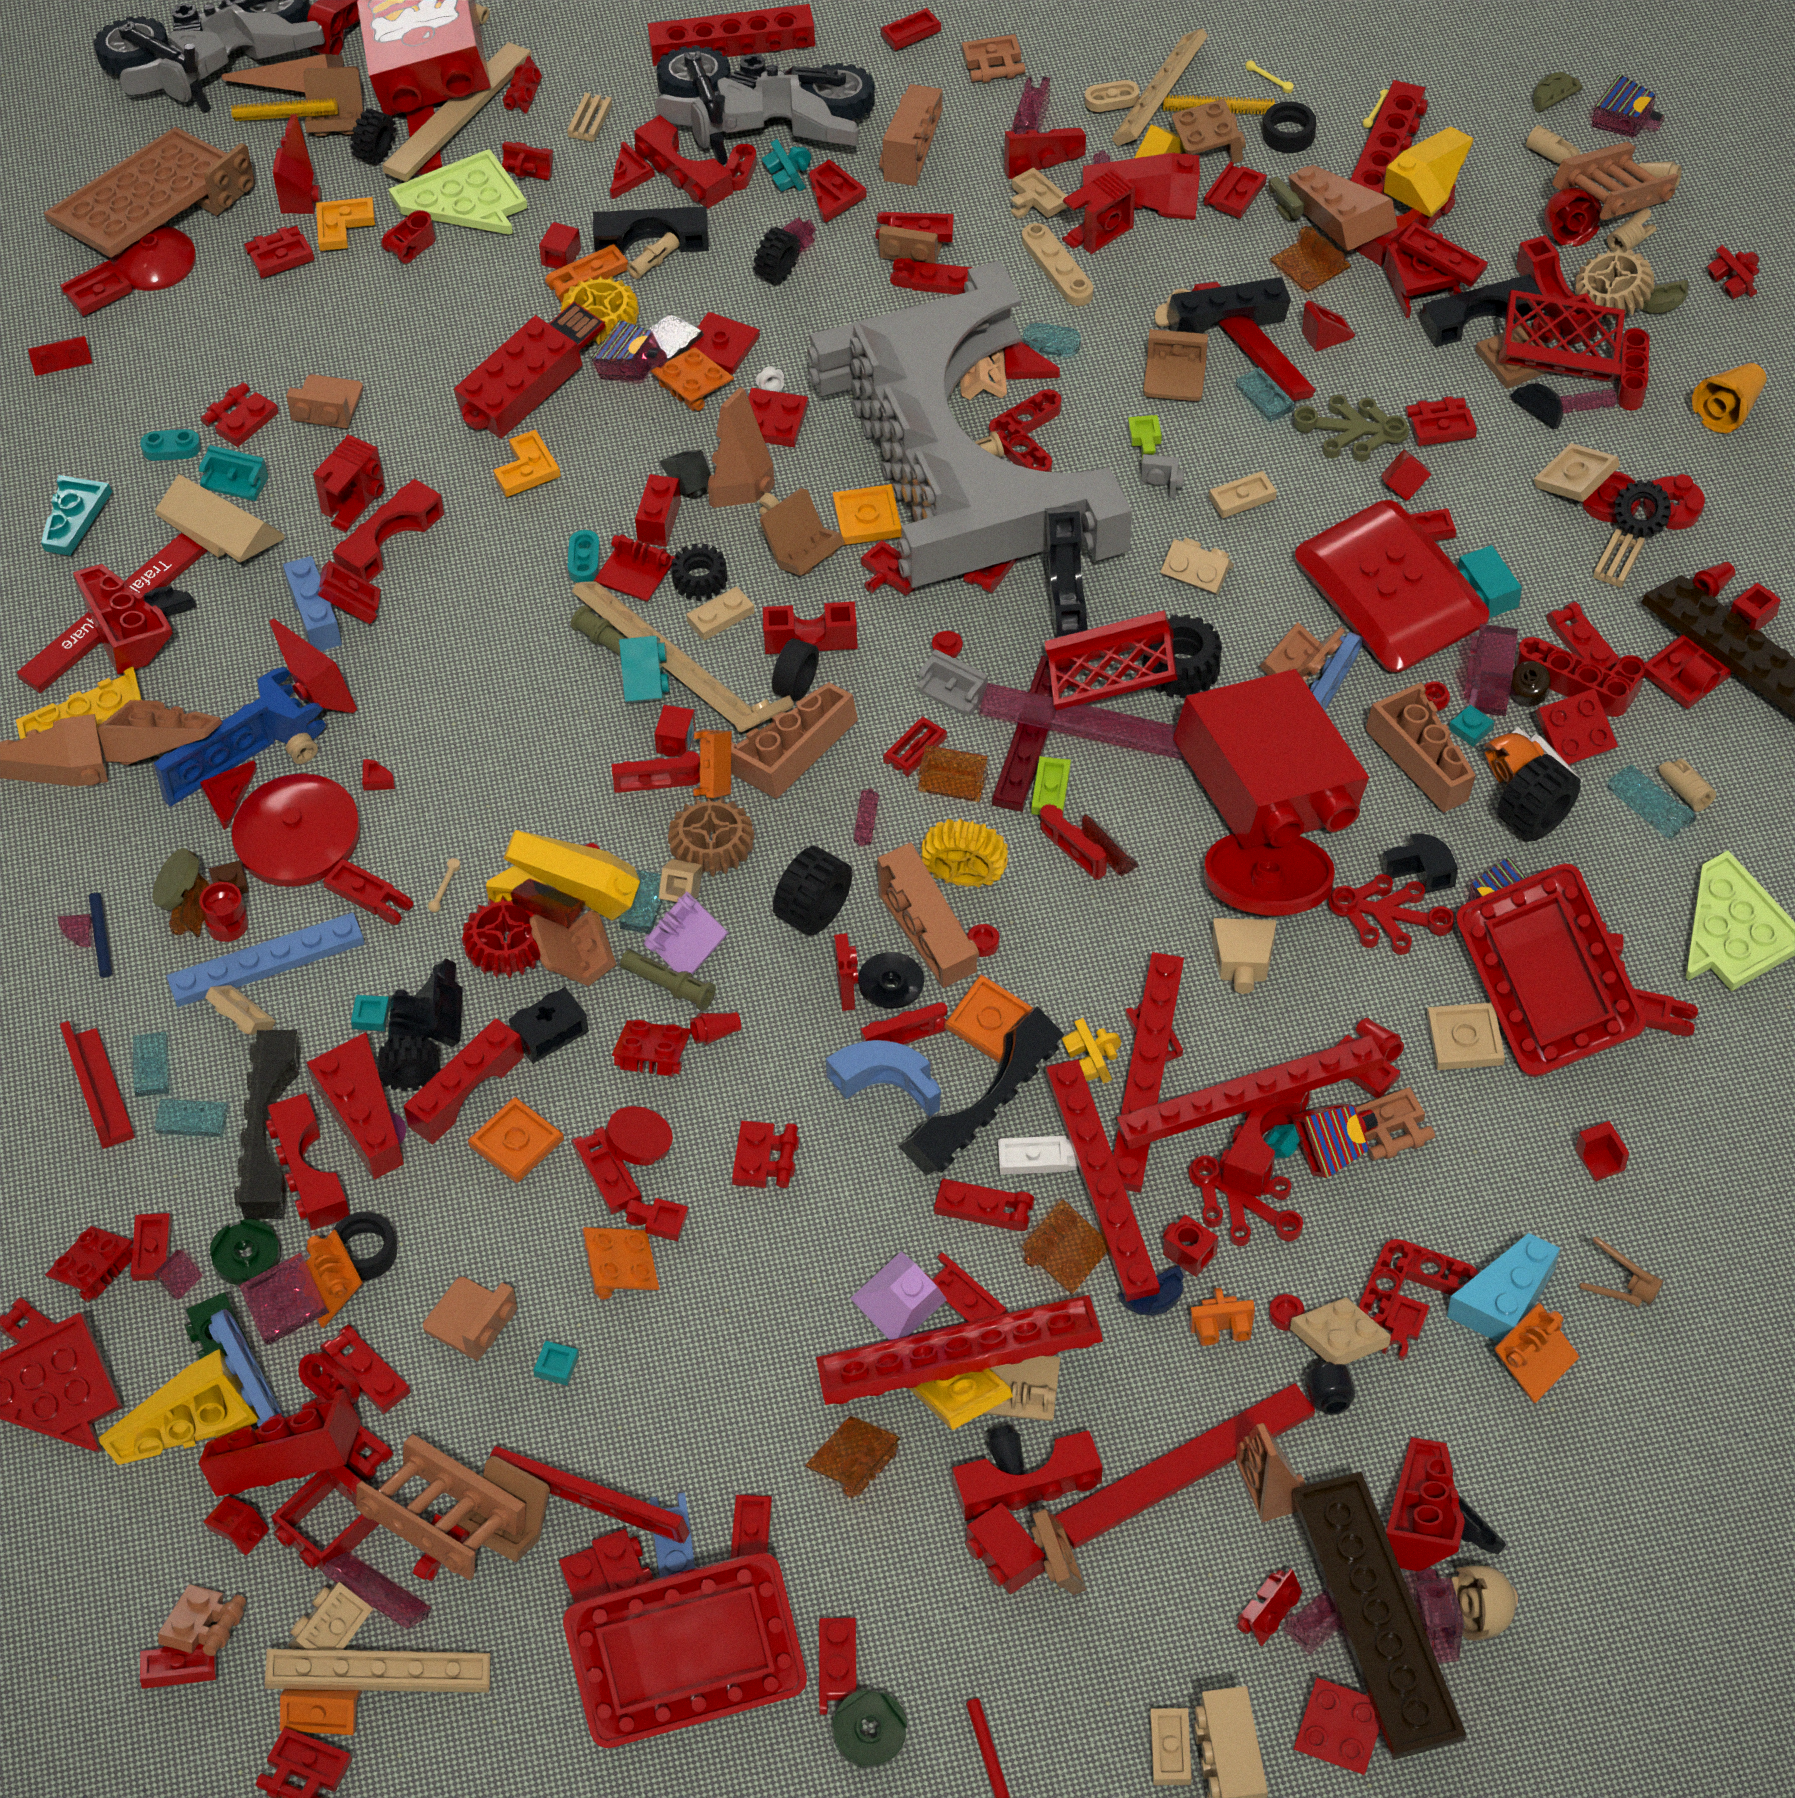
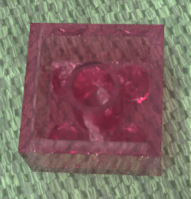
M1480 624L1479 635L1472 636L1470 655L1475 656H1469L1466 673L1467 679L1472 680H1466L1463 698L1469 699V705L1471 704L1483 714L1506 716L1518 629Z

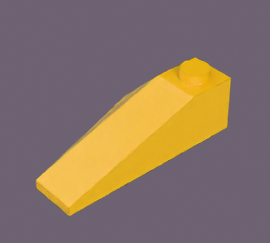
M1450 126L1403 151L1386 167L1384 193L1431 218L1448 201L1453 184L1456 183L1461 166L1464 165L1474 138Z
M519 830L513 832L503 859L564 894L579 900L580 903L612 921L631 908L640 884L635 867L608 851Z
M218 1349L186 1367L101 1435L99 1443L117 1465L160 1455L163 1449L183 1445L185 1449L196 1446L195 1441L215 1436L219 1438L255 1424L259 1416L254 1406L250 1407L244 1400L241 1393V1388L244 1387L237 1374L233 1375L225 1362V1355Z

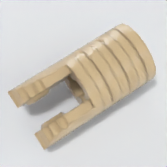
M1537 125L1531 131L1526 142L1527 148L1558 164H1561L1563 159L1580 155V150L1576 146H1573V144L1564 140L1563 137L1543 128L1541 125Z
M1647 207L1640 210L1608 235L1607 242L1613 252H1616L1619 247L1623 253L1629 249L1632 250L1657 230L1653 224L1641 225L1651 217V212Z
M1677 759L1673 763L1668 761L1659 765L1661 776L1665 778L1669 785L1695 812L1704 810L1715 799L1716 791L1684 759Z

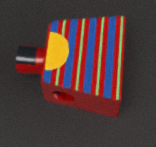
M1344 1103L1291 1115L1312 1176L1323 1178L1330 1177L1369 1150V1145L1365 1133L1378 1127L1377 1118L1371 1109L1358 1114L1354 1105Z

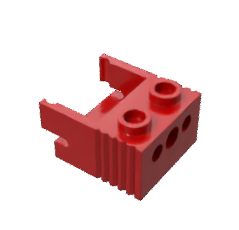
M1113 168L1109 172L1097 176L1093 182H1089L1063 199V203L1073 211L1088 205L1085 207L1084 223L1068 232L1065 237H1062V241L1072 249L1084 243V249L1088 253L1093 254L1114 239H1117V237H1120L1121 234L1134 228L1135 186Z
M1398 243L1387 246L1384 269L1390 279V283H1392V287H1394L1393 290L1405 318H1410L1411 313L1409 296L1447 288L1450 296L1461 293L1458 286L1461 282L1400 249Z
M349 434L313 473L321 513L332 518L336 512H339L330 524L332 527L345 533L372 501L375 500V497L378 498L382 495L385 488L378 448Z

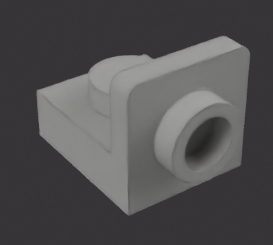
M1143 454L1141 483L1170 485L1169 498L1175 499L1177 488H1183L1184 470H1179V457Z

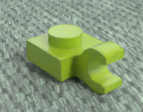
M1158 415L1128 417L1131 445L1141 446L1142 460L1143 454L1154 455L1156 453L1155 445L1161 444L1162 440Z

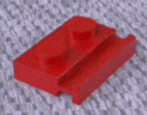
M1230 161L1204 196V205H1215V209L1241 219L1265 186L1267 175L1244 166L1238 168L1234 166V162Z
M111 260L60 285L63 295L68 297L70 303L82 317L132 292L131 283L117 267L113 266Z
M328 560L322 567L319 584L321 589L318 592V596L364 622L371 624L377 617L375 611L378 609L381 589Z
M847 933L834 935L836 973L842 1011L855 1010L854 984H859L856 946H849Z

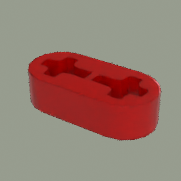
M750 144L735 146L725 168L732 172L733 191L745 189L749 185L756 168L757 152L755 147Z

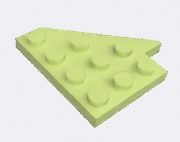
M490 149L388 189L391 200L402 215H409L414 211L424 210L431 215L434 221L508 235L512 234L513 230L511 223L506 217L528 208L526 198Z
M1726 851L1704 863L1701 868L1686 978L1689 981L1711 968L1724 984L1733 991L1795 956V922L1729 851Z

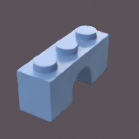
M309 556L283 564L287 586L295 608L299 611L308 643L319 651L341 646L338 624L330 602L318 596V592L321 589L319 587L320 575L313 557Z

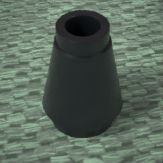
M1003 1426L987 1434L989 1441L986 1446L999 1469L1009 1474L1024 1475L1020 1433L1015 1431L1014 1426Z

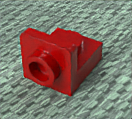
M226 1496L203 1521L209 1531L232 1541L239 1552L244 1555H248L269 1531V1528L253 1507L230 1496Z

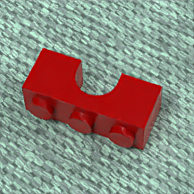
M855 601L824 603V613L812 620L798 618L794 614L793 605L762 607L765 654H779L785 644L792 638L816 645L819 651L858 649Z

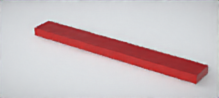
M1294 1383L1057 1514L1055 1517L1063 1523L1070 1545L1073 1549H1076L1236 1460L1237 1445L1244 1441V1437L1250 1435L1249 1432L1256 1425L1264 1423L1275 1438L1313 1417L1315 1409L1297 1384Z

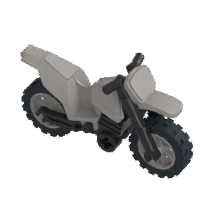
M223 0L219 7L216 8L212 3L204 5L203 12L197 11L196 6L192 3H182L175 6L171 12L174 20L173 32L170 34V41L173 43L171 47L169 46L166 30L161 22L157 23L154 18L146 19V17L138 16L135 19L127 17L123 21L119 19L114 21L112 25L103 27V31L96 34L97 39H94V48L101 68L104 71L107 69V72L112 75L118 73L122 89L127 94L137 95L164 88L168 95L181 102L189 101L192 95L201 112H208L211 106L203 92L202 85L196 81L203 79L229 62L227 55L231 51L242 48L252 58L261 59L320 45L325 42L321 25L316 21L307 22L310 9L309 0Z
M697 45L692 46V48H687V46L680 47L677 51L673 49L668 52L667 56L663 55L660 58V62L657 63V83L662 94L655 101L657 116L661 115L673 124L692 126L693 134L698 144L703 148L710 147L711 140L716 159L722 165L727 164L728 161L722 131L729 133L764 127V120L770 117L789 118L792 122L794 136L855 146L859 143V128L853 119L863 118L864 114L870 113L872 106L875 105V82L870 73L866 74L865 69H858L852 64L848 66L843 65V63H836V65L832 66L825 64L822 65V68L792 66L787 71H778L777 65L771 64L766 67L765 58L761 55L749 54L741 58L740 71L735 70L734 74L731 75L729 59L723 56L722 52L718 50L713 51L711 47L706 46L705 48H700Z

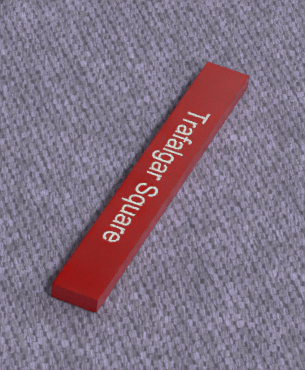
M181 533L128 577L124 584L134 593L138 591L142 595L155 588L165 587L208 550ZM89 612L18 670V678L38 693H42L96 647L101 640Z

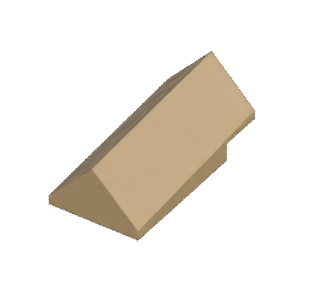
M178 474L155 509L157 516L216 557L227 553L238 562H242L284 540V534L180 474Z

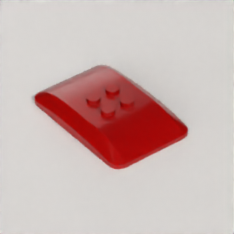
M1379 501L1306 540L1295 550L1297 564L1354 633L1362 636L1364 645L1388 671H1404L1483 628L1489 621V609L1474 588L1435 541L1396 501Z
M1568 863L1556 865L1470 901L1458 910L1456 919L1459 929L1519 1067L1526 1075L1532 1077L1543 1076L1633 1039L1645 1030L1647 1024L1645 1013L1582 874L1576 866Z
M757 1552L701 1566L581 1600L570 1605L563 1615V1627L589 1732L593 1741L600 1747L614 1748L799 1695L805 1689L807 1683V1673L781 1568L777 1559L766 1552Z

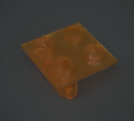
M1307 226L1300 230L1301 240L1270 258L1271 262L1307 292L1312 291L1351 267V264L1344 258L1342 251L1335 249L1333 244L1327 241L1324 236L1319 237V234L1316 233L1313 227Z
M1064 1199L1060 1200L1021 1247L1025 1253L1023 1260L1028 1266L1040 1265L1071 1295L1108 1252L1103 1236Z
M849 1416L805 1466L845 1485L842 1491L846 1496L853 1499L855 1496H860L863 1493V1490L870 1484L868 1480L874 1481L876 1479L875 1472L881 1473L888 1462L896 1457V1450L899 1448L897 1442L900 1438L860 1419Z

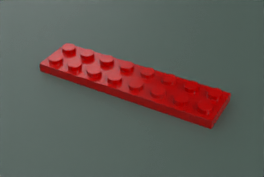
M1090 1295L819 1356L816 1357L825 1405L834 1403L844 1404L851 1399L879 1396L886 1391L899 1388H914L921 1383L934 1380H949L956 1375L969 1372H984L983 1370L1004 1364H1018L1026 1359L1039 1356L1049 1357L1069 1349L1088 1348L1093 1344L1103 1342Z

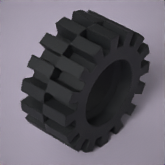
M366 109L365 112L360 114L361 119L357 118V126L353 127L354 135L350 139L353 143L350 145V148L353 150L352 154L355 157L378 164L383 162V157L386 158L388 156L387 151L392 149L390 144L391 141L395 140L393 133L396 132V128L393 126L396 123L393 117L373 109Z
M778 227L769 229V233L766 232L764 235L765 239H761L759 242L760 248L756 249L757 257L753 260V263H756L753 266L754 273L776 284H781L782 281H785L787 274L790 275L792 273L791 268L792 266L795 267L797 263L795 259L800 254L797 252L801 246L798 244L800 242V239L797 238L798 236Z
M1637 480L1636 484H1632V482L1627 484V488L1625 490L1622 488L1619 492V497L1615 501L1616 519L1623 531L1626 530L1632 535H1637L1638 538H1644V536L1653 537L1654 533L1663 531V527L1667 526L1669 516H1671V505L1667 492L1662 490V486L1659 484L1656 486L1653 484V481L1649 480L1647 483ZM1638 499H1649L1655 506L1654 514L1647 520H1638L1631 513V506Z
M703 543L702 548H697V544H692L691 550L687 546L683 547V554L678 551L675 554V559L673 558L671 562L675 590L678 589V594L681 596L686 593V599L689 600L696 596V601H702L701 596H706L707 600L712 599V593L718 596L720 589L724 590L727 582L726 560L721 551L717 553V548L714 546L708 550V544ZM699 568L710 571L702 576L689 574L690 571Z
M405 1036V1040H400L397 1037L393 1039V1043L390 1041L385 1042L384 1047L381 1046L378 1052L380 1081H383L385 1086L391 1085L393 1090H396L398 1087H401V1091H407V1088H412L413 1091L419 1090V1086L423 1087L439 1072V1052L436 1044H431V1041L428 1039L422 1042V1037L416 1036L415 1040H411V1036Z

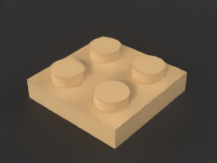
M1570 443L1534 478V482L1538 489L1584 502L1620 466L1618 456Z
M1492 1002L1428 1007L1427 1019L1437 1070L1504 1065L1505 1055L1497 1015Z
M1347 1297L1294 1317L1291 1320L1290 1330L1326 1362H1332L1335 1365H1345L1387 1348L1390 1344L1391 1335Z

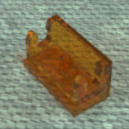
M926 745L919 769L921 777L918 791L980 802L988 776V756Z

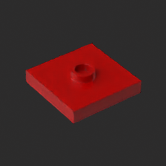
M708 311L681 349V354L695 347L726 372L733 375L759 339L760 329Z

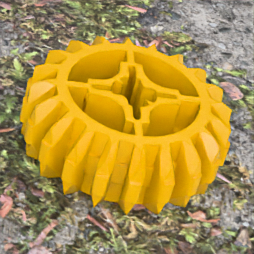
M601 275L597 280H592L589 277L585 283L578 280L577 287L570 286L569 292L564 294L560 308L561 312L575 301L605 322L606 327L587 345L592 341H596L598 345L602 341H609L623 321L627 323L615 337L618 340L622 338L623 334L626 333L632 324L636 327L639 315L638 300L631 287L625 286L623 280L615 282L613 277L604 280Z
M960 818L954 822L951 819H947L945 823L937 822L935 827H929L925 839L922 841L921 857L927 870L933 873V878H942L945 884L950 882L958 886H976L979 888L982 884L992 885L994 881L1000 880L1004 869L1007 867L1008 845L1004 843L1003 836L996 834V829H987L985 823L979 825L974 823L973 820L965 822Z

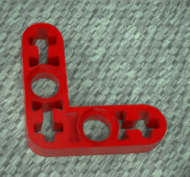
M1042 390L990 421L989 436L991 432H997L1004 449V455L1015 465L1052 472L1051 456L1028 433L1060 414L1062 407L1061 395L1055 390ZM1022 414H1028L1033 418L1029 421H1021L1017 417ZM1017 445L1026 446L1028 450L1025 452H1016L1013 450V448Z
M1393 1239L1388 1241L1381 1251L1359 1303V1308L1368 1315L1374 1307L1375 1299L1380 1301L1379 1313L1375 1317L1370 1318L1383 1328L1385 1327V1322L1397 1294H1400L1406 1279L1453 1295L1464 1286L1458 1284V1280L1462 1276L1468 1278V1281L1465 1282L1467 1284L1479 1273L1474 1266L1405 1240ZM1396 1252L1402 1254V1257L1398 1260L1395 1270L1390 1266L1392 1256H1395ZM1431 1262L1436 1264L1440 1271L1435 1275H1428L1421 1270V1265ZM1446 1269L1450 1270L1447 1280L1444 1279ZM1387 1278L1394 1282L1395 1287L1390 1291H1383L1377 1287L1376 1282L1379 1279Z

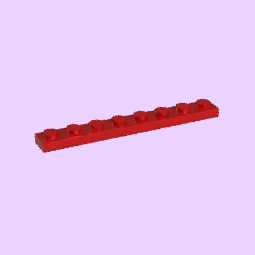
M1152 952L1121 1115L1158 1104L1184 957ZM1118 1128L1113 1153L1115 1163L1125 1190L1141 1193L1150 1143L1128 1149Z
M1370 1035L1116 1117L1117 1125L1128 1149H1132L1384 1067V1057Z
M1079 1059L1046 1067V1076L1125 1300L1127 1302L1159 1294L1160 1285Z

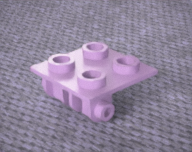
M686 891L682 897L677 899L678 902L672 909L665 913V917L658 921L659 924L652 932L645 936L644 945L653 952L655 950L674 971H688L693 975L729 932Z

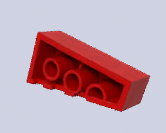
M366 1032L306 1062L312 1085L372 1178L375 1180L404 1165L398 1138Z
M344 1388L333 1392V1399L318 1405L316 1400L302 1404V1411L284 1418L282 1413L269 1417L259 1429L253 1430L249 1425L207 1442L198 1464L215 1496L236 1495L247 1489L259 1486L268 1487L279 1481L291 1478L300 1479L310 1473L326 1469L335 1470L342 1465H346L361 1421Z

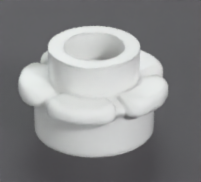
M773 366L766 367L757 375L756 384L759 385V389L780 392L784 386V374L780 369L776 370Z

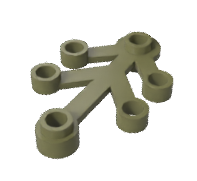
M1331 396L1329 399V411L1336 415L1342 414L1347 420L1318 417V412L1310 406H1301L1294 412L1293 423L1301 433H1310L1314 428L1346 431L1335 438H1329L1324 441L1323 454L1331 459L1337 458L1341 453V448L1365 434H1374L1367 441L1357 442L1353 446V458L1359 462L1367 461L1370 458L1371 451L1386 442L1401 443L1405 441L1410 431L1403 417L1397 415L1388 417L1376 406V401L1372 398L1361 399L1357 412L1347 403V399L1344 396ZM1372 417L1377 423L1367 422L1364 418Z

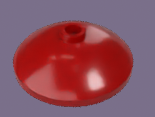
M161 225L125 248L122 253L110 257L113 266L117 267L131 283L132 289L155 291L171 287L182 281L195 265L196 251L192 240L184 232L173 227Z

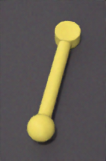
M1252 60L1246 62L1245 67L1248 71H1255L1282 87L1285 93L1293 91L1294 85L1292 82H1283L1256 66V63Z
M1388 89L1381 90L1378 103L1369 117L1363 120L1362 123L1365 128L1373 126V119L1382 107L1389 92Z

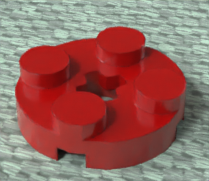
M1680 474L1678 476H1667L1653 480L1654 485L1657 486L1659 484L1662 486V490L1667 492L1669 500L1679 502L1678 506L1670 502L1671 516H1669L1666 528L1681 530L1693 526L1702 514L1705 504L1704 494L1693 483V479L1688 475ZM1644 498L1642 504L1643 511L1649 519L1655 512V506L1651 500Z

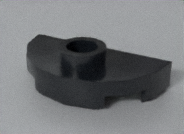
M1540 383L1528 384L1517 388L1509 396L1553 428H1559L1563 419V405L1559 395L1552 388Z
M172 586L155 588L143 595L144 601L151 606L156 605L160 608L165 617L196 607L195 600L189 592L173 590Z
M1459 1495V1506L1465 1520L1461 1539L1468 1543L1473 1542L1481 1549L1490 1553L1499 1554L1506 1546L1505 1541Z

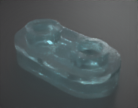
M1033 323L1024 329L1023 343L1038 353L1069 357L1079 352L1081 348V335L1077 330L1070 327Z

